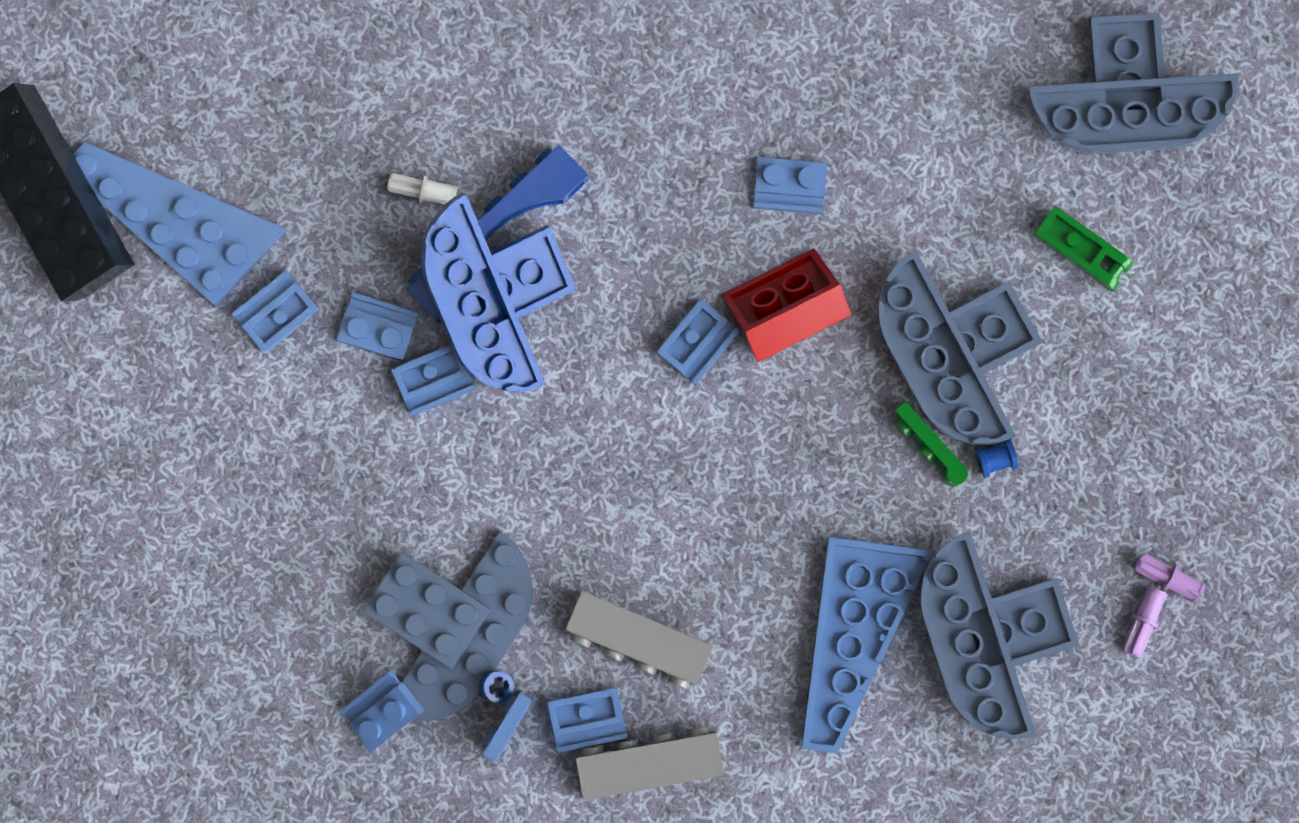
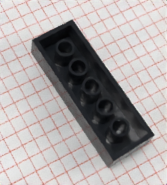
M13 83L1 91L0 193L60 301H80L135 264L35 85Z

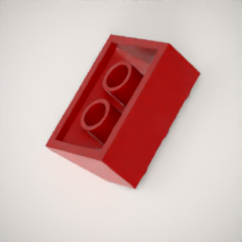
M814 248L721 295L746 345L757 362L771 357L777 352L851 316L841 285Z

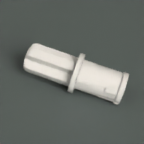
M396 173L389 176L387 184L389 192L419 198V203L427 201L445 205L454 198L458 189L457 185L428 180V176H424L422 180Z

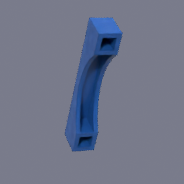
M560 145L553 151L551 148H547L535 160L537 166L528 175L525 172L519 174L511 182L510 187L512 190L503 198L498 195L485 207L484 210L487 213L478 221L485 240L487 241L496 230L509 220L527 211L549 205L565 204L589 181L588 174ZM419 269L409 279L408 282L411 286L407 288V291L439 323L441 320L426 288L422 270Z

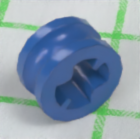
M490 670L481 677L479 691L484 699L494 703H503L512 696L514 682L509 674L499 670ZM495 677H498L497 681L504 683V687L498 690L499 695L495 696L496 692L489 691V686L494 684Z

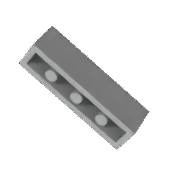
M581 591L565 629L572 633L569 640L588 648L591 642L605 647L602 654L621 662L624 655L637 660L636 668L655 675L657 669L670 674L669 682L688 689L690 683L698 684L713 648V645L584 591Z
M707 726L687 730L688 737L674 739L673 733L652 736V744L639 746L638 739L618 742V750L604 752L603 745L582 749L583 756L576 757L583 801L723 776L724 771L717 732L709 733Z

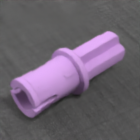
M1143 553L1135 565V570L1138 573L1161 584L1163 590L1171 589L1190 599L1193 603L1200 599L1197 595H1202L1206 583L1183 573L1176 564L1170 566L1147 553Z
M1146 586L1136 615H1131L1133 623L1122 647L1125 653L1134 657H1141L1143 655L1153 628H1158L1156 621L1168 594L1156 588Z

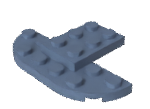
M1160 13L1090 17L1088 20L1093 82L1029 86L1027 89L1031 109L1039 124L1052 138L1066 147L1093 154L1182 148L1197 143L1206 138L1222 123L1235 101L1238 73L1165 78Z
M914 250L900 260L888 275L880 292L877 311L878 324L883 341L918 407L937 430L963 443L990 445L1015 437V432L983 374L1042 344L1043 342L1009 281L949 312L920 256Z
M501 531L462 590L401 552L363 609L364 613L423 650L403 680L424 709L412 721L442 719L459 712L469 705L480 693L479 681L486 672L497 668L527 620L533 596L531 573L520 549Z
M968 531L951 539L936 552L924 572L920 586V611L944 688L957 712L980 731L1008 739L1037 736L1014 666L1080 646L1058 578L992 598L971 533Z

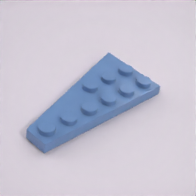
M84 142L73 154L100 203L216 307L287 231L282 226Z
M828 537L802 749L838 753L862 699L872 682L874 674L887 651L934 551Z

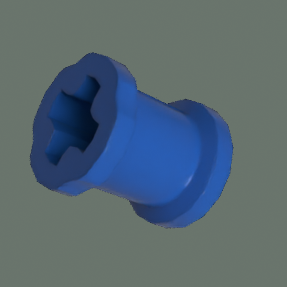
M1010 439L990 448H975L976 459L984 478L990 477L991 472L1007 467L1012 469L1018 468L1017 455Z

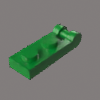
M1057 206L1052 208L1033 235L1112 292L1118 286V278L1123 271L1128 272L1133 265V261ZM1104 257L1112 263L1107 271L1098 266Z
M905 401L892 413L896 418L893 422L895 427L906 438L910 435L915 438L920 444L917 447L918 452L928 463L931 464L935 461L944 470L943 478L947 485L955 487L965 482L968 476L966 467Z

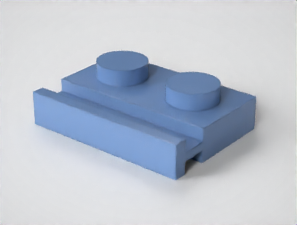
M758 157L753 209L822 215L827 163Z
M285 270L234 311L232 315L262 352L267 354L320 310L291 274Z
M352 292L336 340L404 362L419 312Z
M700 299L658 349L656 354L696 386L740 333V330L734 327L704 300Z
M451 344L391 369L411 417L476 390L469 372L458 360Z
M394 669L386 673L339 711L342 716L346 715L351 723L349 725L370 753L424 711L405 683H400L397 679Z
M617 688L547 702L558 753L628 738Z
M520 692L517 698L512 695L501 711V714L505 715L504 720L499 728L493 725L482 742L483 745L487 746L483 753L484 756L494 762L498 760L532 704L533 698Z

